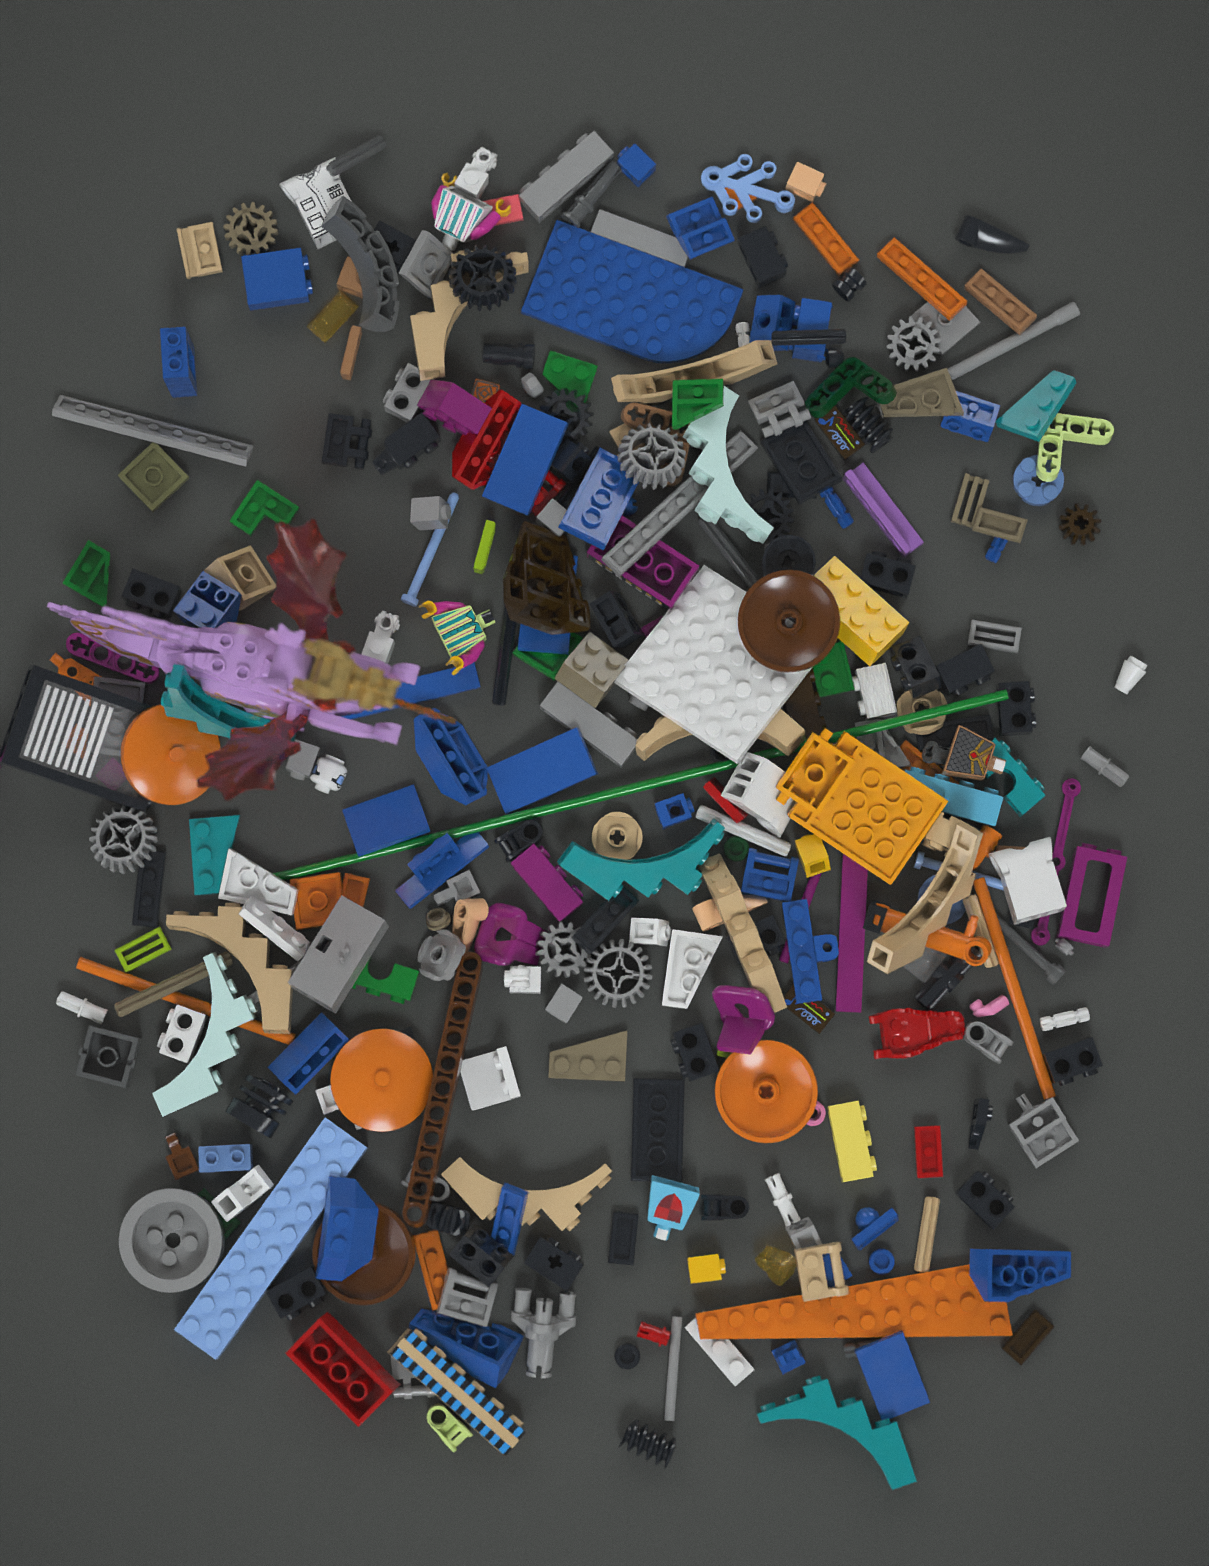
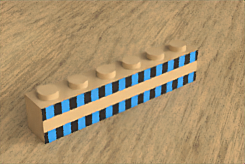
M407 1328L387 1352L501 1454L506 1456L526 1433L521 1428L524 1424L513 1414L508 1417L502 1411L504 1406L497 1399L492 1397L489 1400L483 1395L485 1389L475 1380L470 1383L463 1376L466 1372L456 1363L452 1366L444 1360L447 1355L437 1346L433 1349L425 1343L428 1338L418 1329H415L413 1332Z

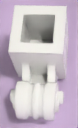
M484 147L473 153L472 163H466L455 182V188L477 199H480L488 185L489 174H487V171H490L492 168L494 169L497 165V154L491 153L490 150H486Z
M382 610L381 614L379 613L378 617L376 616L374 620L376 623L375 631L369 632L361 655L375 658L388 664L395 645L394 639L391 636L395 630H399L400 620L398 615L388 614L387 611Z
M510 966V970L504 971V986L510 987V993L541 994V967Z

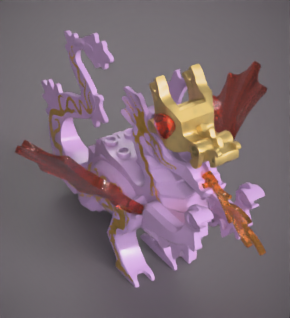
M314 518L304 525L292 527L282 521L277 523L275 528L278 534V546L266 557L277 580L276 591L271 601L296 620L300 630L297 632H291L283 624L279 625L278 631L272 627L269 631L236 622H226L218 628H192L176 626L165 621L148 618L145 615L128 611H117L104 606L102 607L103 614L110 617L92 614L83 610L78 611L68 606H60L51 602L47 604V607L50 608L49 610L59 613L58 615L70 618V623L74 628L107 649L151 667L162 668L166 675L168 672H172L174 664L183 665L188 675L195 683L201 685L202 690L208 696L241 706L250 714L272 720L261 727L231 729L227 745L205 755L209 769L203 776L197 779L198 788L213 787L222 793L225 801L232 800L238 794L247 790H274L275 775L281 764L288 757L301 751L300 742H290V740L297 731L304 732L305 728L303 726L307 724L308 720L313 726L335 733L376 739L383 743L387 741L396 745L402 728L401 725L377 723L375 726L340 716L362 713L364 709L368 711L381 709L382 707L391 709L394 705L435 720L440 719L454 725L456 723V719L395 698L397 688L400 687L402 682L415 685L420 669L419 666L410 663L394 664L392 667L378 659L354 653L355 647L345 640L331 641L329 643L327 633L328 617L332 614L339 618L343 614L336 598V578L340 566L347 555L345 552L333 548L324 540Z

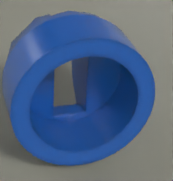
M631 497L622 516H631L637 512L638 506H633L637 502L636 499Z

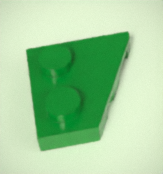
M550 351L542 376L550 384H553L560 393L563 388H568L569 393L571 390L576 389L577 397L581 395L586 396L583 401L586 404L598 365Z
M723 379L673 380V430H677L724 406Z
M88 540L62 584L97 605L106 607L110 552Z

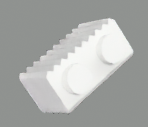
M886 663L856 669L852 681L854 691H859L861 701H857L860 716L865 715V719L868 721L896 715L897 709Z

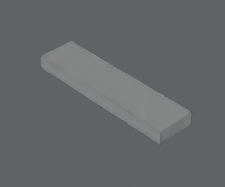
M599 209L591 233L685 267L688 256L676 237Z

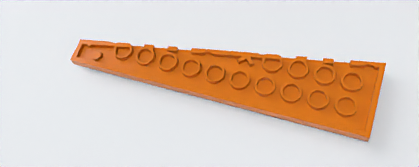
M970 1264L848 1286L849 1294L843 1296H833L804 1302L801 1294L695 1313L700 1339L886 1337L901 1330L905 1337L1013 1335L1007 1302H984L969 1275Z

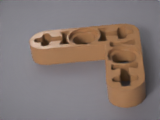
M630 403L622 409L621 419L627 426L637 428L640 424L646 429L647 424L651 423L652 415L658 414L663 418L661 430L665 431L669 425V417L672 418V412L640 403ZM634 408L636 409L635 413L637 415L643 416L646 414L645 411H647L648 414L645 418V424H642L644 419L640 417H637L632 421L631 416L628 415L627 412H630ZM671 426L669 427L670 435L677 434V441H683L682 450L686 452L684 458L686 465L690 446L687 440L683 438L686 430L679 433V429L673 430ZM666 462L665 465H660L659 469H663L669 464ZM685 466L682 468L681 475L676 477L672 484L667 482L666 487H673L681 482Z

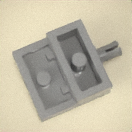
M1025 1093L1016 1098L1024 1112L1018 1119L1008 1124V1127L1035 1169L1079 1141L1053 1097L1040 1105L1034 1106L1031 1105Z

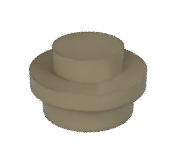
M440 907L430 910L426 915V925L428 929L433 931L443 930L451 922L450 914Z

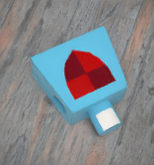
M652 1175L647 1218L649 1222L656 1223L654 1237L668 1240L671 1228L683 1230L699 1198L700 1191L698 1187Z

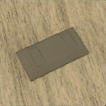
M980 507L972 531L1021 543L1028 519Z

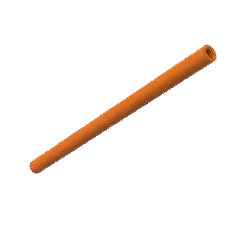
M985 877L976 879L973 885L1043 1099L1054 1097L1056 1094Z
M83 957L79 958L76 969L140 992L156 984ZM178 991L161 998L162 1000L211 1017L212 1004ZM256 1019L237 1026L290 1045L296 1037V1034L292 1032L291 1034L265 1033L262 1029V1022Z

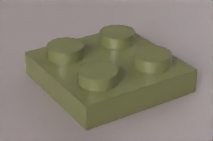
M154 442L118 474V477L152 512H155L190 479L166 452Z

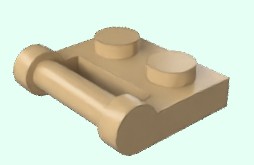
M832 1242L794 1250L802 1300L804 1302L849 1294L848 1285H845L840 1257V1251H842L841 1242ZM830 1253L835 1283L833 1287L827 1286L822 1254Z

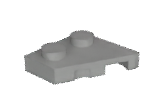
M875 719L862 722H855V727L882 720ZM888 730L857 737L859 741L899 768L911 766L909 760Z

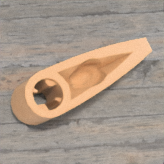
M742 894L748 912L768 903L765 897ZM713 899L706 900L692 908L703 932L724 924Z
M483 898L460 899L455 904L452 933L457 935L460 941L465 944V953L469 952L479 922L485 920L488 916V904Z

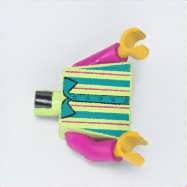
M425 601L419 605V608L425 607L428 613L422 615L423 619L435 615L431 617L432 622L450 656V660L445 665L453 664L456 667L452 675H456L462 668L477 661L485 648L484 642L487 640L483 629L495 623L489 609L475 615L471 605L466 606L460 602L442 601L433 603L432 601Z

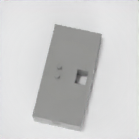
M341 895L289 979V985L292 989L336 1014L389 928L387 922ZM329 940L331 944L326 952L323 953L322 950Z

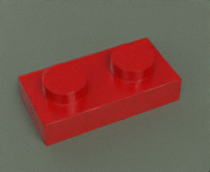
M940 1126L914 1127L917 1178L943 1177Z

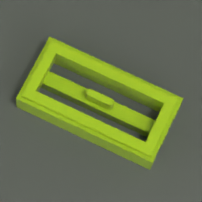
M486 520L473 567L475 573L483 574L496 531V524L493 521Z
M159 926L114 951L125 972L128 973L172 950ZM157 934L160 938L125 957L122 953ZM163 943V948L130 965L127 964V961Z

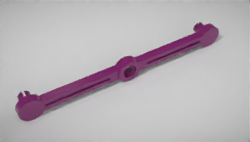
M1072 778L1067 779L1062 784V793L1065 796L1052 853V859L1058 858L1060 860V864L1055 866L1057 876L1066 864L1065 857L1063 856L1074 797L1081 791L1080 783ZM1050 915L1039 918L1037 927L1031 932V940L1035 945L1042 946L1049 941L1050 933L1047 927Z

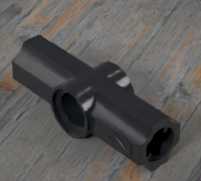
M974 946L971 947V951L975 956H982ZM951 956L931 975L932 978L916 993L914 998L925 1009L932 1010L948 992L951 993L964 979V974L973 966L965 960Z

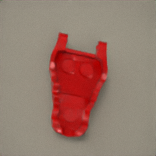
M895 1008L868 1016L870 1024L879 1023L882 1049L873 1050L874 1059L913 1057L923 1053L925 1050L942 1045L944 1042L963 1039L965 1031L964 1017L959 1011L937 1012L911 1008Z

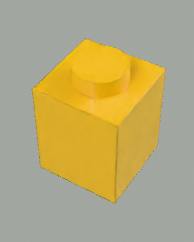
M809 834L795 840L797 855L807 878L831 870L829 857L821 838L815 834Z
M719 1254L687 1258L691 1284L722 1280L721 1274H726L724 1258L719 1259Z

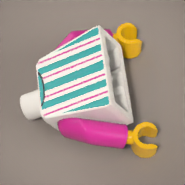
M444 173L442 175L443 185L439 186L431 201L433 218L435 219V228L446 233L442 244L449 250L455 251L458 241L465 243L477 240L489 232L500 221L501 217H506L510 214L511 206L509 205L505 210H500L499 207L503 205L504 201L499 199L496 202V210L493 211V206L455 188L457 176H454V179L448 182L450 176L448 173Z

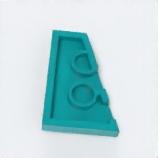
M1053 370L995 421L997 427L1040 442L1077 383L1075 377Z
M240 815L189 819L195 896L219 894L228 849L233 847Z

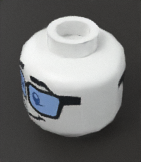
M327 754L325 758H318L310 776V779L316 783L315 789L329 794L330 790L338 791L347 774V769L343 766L345 762Z

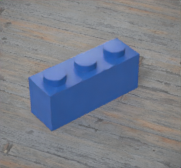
M321 1012L268 1068L296 1095L349 1039Z

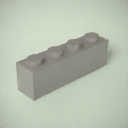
M595 131L589 135L587 133L582 135L577 140L576 147L571 151L565 150L557 158L558 162L554 166L548 165L539 173L538 176L540 178L534 183L528 182L521 188V194L519 195L520 203L538 223L542 222L601 171L610 160L614 159V152Z
M559 682L555 684L540 704V709L568 730L579 727L584 741L620 768L623 767L636 749L637 733L628 727L622 729L616 724L618 720L608 712H605L603 715Z

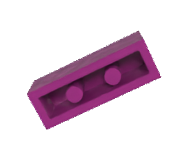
M533 844L513 860L511 866L556 920L562 922L583 904L580 898L584 895L575 884L571 887L564 880L567 875L559 865L553 867L548 861L551 856L541 845L537 848Z

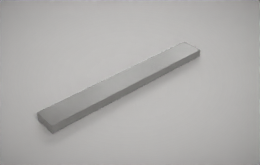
M63 395L59 396L52 410V416L245 467L253 452V446Z
M741 430L726 443L725 447L731 474L758 449ZM690 476L608 551L601 560L620 577L698 505L709 487L697 483Z

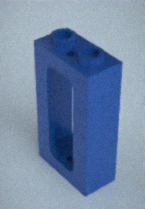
M186 327L160 328L163 379L172 398L197 396L195 351Z

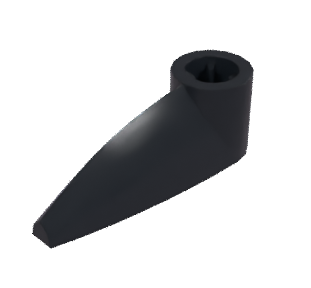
M965 215L955 237L956 241L965 246L995 253L1025 252L1030 246L1024 241L969 215Z

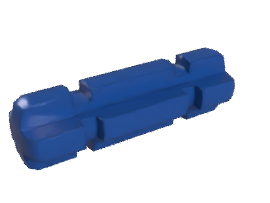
M831 487L820 493L822 498H825L824 502L834 517L838 518L837 522L841 528H847L853 523V518L849 513H846L847 509L838 495L833 493L834 489Z
M994 537L990 545L991 548L988 549L985 558L993 563H997L1001 556L1000 552L1004 550L1008 540Z

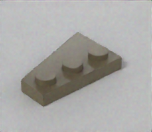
M947 368L894 385L897 391L895 399L885 405L879 404L883 417L964 416Z
M627 1031L550 1052L548 1078L625 1082Z

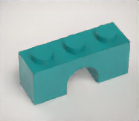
M994 738L991 742L996 745L992 755L1006 760L1003 772L1009 774L1013 780L1012 791L1003 799L1021 817L1045 796L1043 793L1045 788L1036 778L1032 780L1026 773L1028 771L1027 767L1021 760H1014L1009 754L1011 749L1003 740L998 741ZM987 770L985 778L988 779L995 772Z

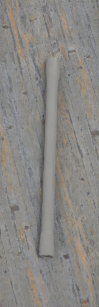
M1071 302L1054 311L1051 315L1030 325L1021 335L1015 333L948 368L951 380L968 373L1049 329L1079 316L1080 311L1075 302ZM879 404L875 405L877 412L881 413L880 417L882 419L885 418Z

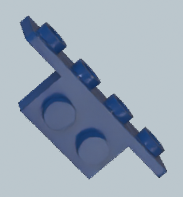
M479 832L465 835L456 843L446 833L444 836L437 838L425 851L415 855L412 861L407 864L414 873V876L398 887L396 893L409 909L413 908L488 849V843Z

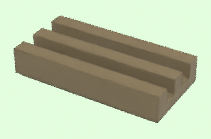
M965 473L951 519L952 523L973 529L990 480L980 479V477L970 476V474ZM968 481L973 482L963 518L959 519L958 514ZM979 484L982 485L972 522H969L967 519Z

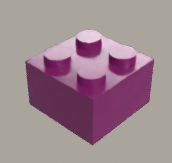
M433 379L430 380L417 404L418 407L424 410L423 415L434 421L440 420L443 422L442 427L449 432L456 433L457 431L463 435H467V433L478 434L492 409L453 382Z

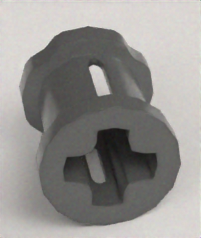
M934 741L927 742L922 751L923 761L929 764L934 762L944 768L950 746L941 747Z

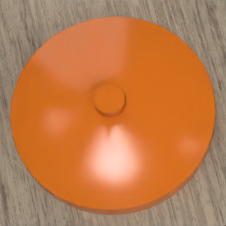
M161 704L144 710L131 722L125 732L121 745V764L128 782L141 796L158 804L179 805L198 798L213 783L221 761V746L218 735L199 732L197 723L194 721L166 716L164 706H161Z
M373 1029L353 1037L339 1051L331 1070V1091L338 1109L353 1124L369 1131H394L413 1122L425 1109L433 1071L425 1051L411 1037L395 1030Z
M760 1040L751 1055L734 1052L725 1060L716 1079L715 1099L721 1117L735 1133L750 1141L774 1143L792 1137L808 1123L817 1104L818 1084L812 1066L798 1050L783 1042Z

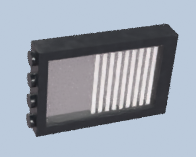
M29 665L0 750V764L121 806L132 807L139 812H145L146 808H150L152 801L137 793L128 782L121 764V745L125 732L131 722L141 712L152 706L48 669Z

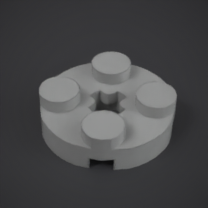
M438 930L436 932L439 934H436L434 937L428 936L419 949L418 962L421 963V969L419 970L422 975L433 981L443 979L448 981L453 978L466 947L457 935L448 930Z

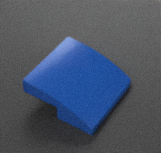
M713 197L666 216L679 244L689 259L735 241L726 218L721 217Z

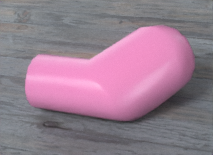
M1002 994L985 1006L978 999L971 1003L969 1008L976 1017L990 1016L1007 1007L1009 1001Z

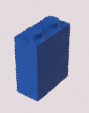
M301 248L241 256L250 311L309 302L308 294H313L311 279H306L305 270H310L308 255H303Z

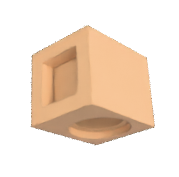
M797 162L787 182L786 191L813 202L815 196L820 197L826 186V183L822 182L824 174Z

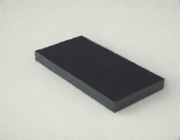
M634 1078L631 1181L651 1182L652 1175L682 1182L685 1080Z

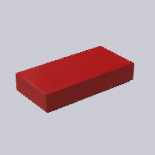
M715 777L703 786L706 792L736 823L743 821L749 815L721 796L725 787Z

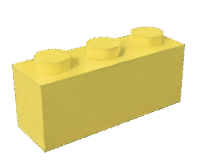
M859 1101L828 1106L827 1110L842 1183L874 1177L873 1171H877L875 1157L869 1155L868 1146L872 1145L869 1130H864L863 1121L867 1120L864 1105L860 1106Z

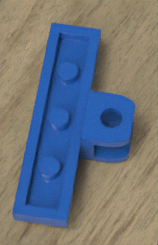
M807 899L783 902L782 910L796 1004L822 1001L817 963L837 958L839 955L837 937L831 934L812 935ZM824 944H829L832 949L830 952H825L823 950Z

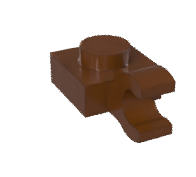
M176 1132L166 1136V1141L172 1154L166 1156L175 1180L199 1170L190 1146L182 1149Z

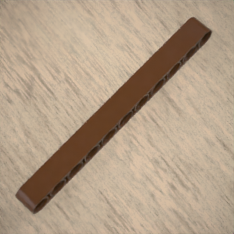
M474 952L464 953L457 967L404 1202L403 1218L413 1228L423 1226L428 1219L483 973L481 958ZM469 960L478 962L477 968L473 971H468L464 968L465 963ZM468 984L472 986V991L469 995L463 996L459 994V989L462 985ZM456 1010H465L467 1012L466 1017L463 1020H455L453 1014ZM459 1034L461 1041L457 1045H450L448 1043L450 1035ZM446 1059H454L456 1064L453 1069L445 1070L442 1068L443 1062ZM442 1083L450 1086L449 1092L445 1095L437 1093V1087ZM436 1108L444 1110V1116L440 1120L431 1118V1113ZM431 1133L439 1136V1140L435 1145L425 1143L426 1137ZM425 1158H430L433 1160L432 1168L427 1171L421 1170L420 1162ZM420 1183H424L428 1187L427 1192L422 1196L414 1194L415 1186ZM415 1208L422 1211L421 1218L417 1221L409 1220V1212Z

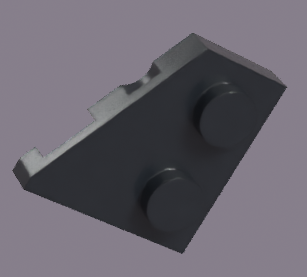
M978 1098L974 1100L968 1149H979L986 1123L992 1119L993 1106L989 1105L990 1099Z

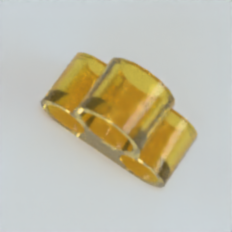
M767 1246L755 1257L757 1265L766 1271L772 1282L779 1286L783 1285L794 1275V1269L797 1267L796 1259L790 1253L772 1246Z

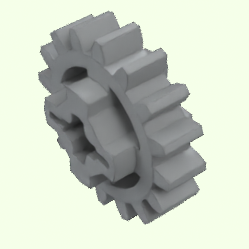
M910 316L909 323L906 324L902 319L899 320L901 327L893 326L892 330L895 334L887 336V339L892 341V344L886 345L887 349L894 351L889 355L890 359L897 357L896 366L899 367L902 363L905 364V371H908L910 366H914L915 372H918L919 365H923L927 369L928 360L936 361L933 353H940V349L935 347V345L940 344L941 339L934 338L938 330L934 329L931 331L932 323L929 321L924 325L922 317L917 322H914L912 316ZM913 328L912 332L906 336L900 335L903 331ZM922 331L928 334L931 343L923 340L921 336ZM913 338H916L921 346H916L914 350H911L910 345L906 342H912ZM897 345L904 347L906 351L905 358L899 353ZM920 353H927L923 358L915 360V356Z
M562 922L557 923V929L550 925L548 927L549 934L543 931L540 935L544 940L536 942V945L541 947V950L536 952V955L543 958L539 965L546 963L547 968L545 972L548 973L551 970H555V977H559L561 972H563L565 978L570 977V971L575 975L580 973L578 966L585 968L587 964L583 960L591 958V955L586 953L580 946L579 953L576 951V942L571 937L580 927L573 930V923L571 922L567 924L566 928H564ZM559 933L569 934L564 939L554 936ZM563 945H566V946H567V948H566V952H567V953L564 954V955H561V954H560V952H561V948H560V947L563 946ZM548 947L551 948V958L548 955ZM562 961H568L573 964L567 967L559 966Z

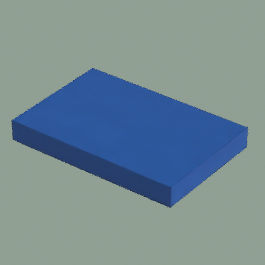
M414 784L342 810L358 857L431 832Z
M902 1330L854 1349L881 1420L891 1419L930 1403Z

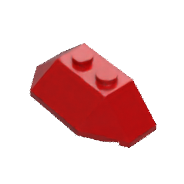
M501 389L484 402L492 409L478 434H462L452 452V477L472 490L488 483L521 407L520 401Z

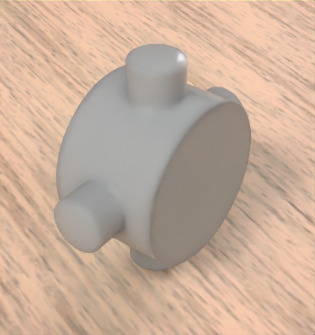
M1057 938L1055 940L1057 943L1055 946L1065 956L1068 954L1072 956L1074 954L1072 951L1074 948L1064 938L1061 940Z

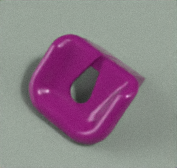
M495 903L489 907L487 918L481 922L474 944V951L480 956L481 961L495 965L507 966L516 960L537 966L540 956H537L536 952L540 951L541 947L537 946L536 942L543 941L544 939L540 934L543 931H547L527 921L526 913L519 907ZM500 928L506 929L512 934L511 939L497 941L495 937L497 931Z
M728 985L717 986L712 992V997L720 1013V1018L724 1023L717 1048L719 1051L751 1055L765 1030L771 1028L774 1024L775 1013L768 998L756 989ZM735 1004L745 1005L749 1010V1018H745Z

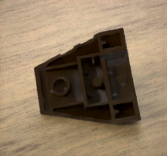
M527 521L522 523L503 578V598L511 621L551 635L588 631L590 629V607L588 601L583 600L580 591L582 587L581 579H576L573 566L576 564L566 536H557L553 531Z

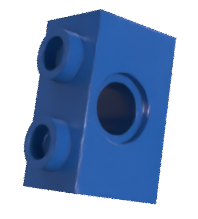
M782 295L757 296L752 330L750 332V343L756 340H771L773 331L791 330L796 302ZM772 345L774 351L788 350L789 345Z

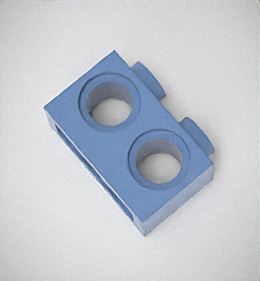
M252 1144L198 1146L200 1173L251 1171L253 1169Z

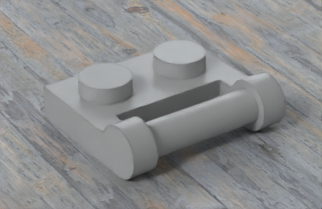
M448 1268L436 1313L487 1327L498 1282L494 1281L488 1287L477 1278L457 1273V1270ZM454 1283L484 1291L486 1294L485 1298L453 1290Z

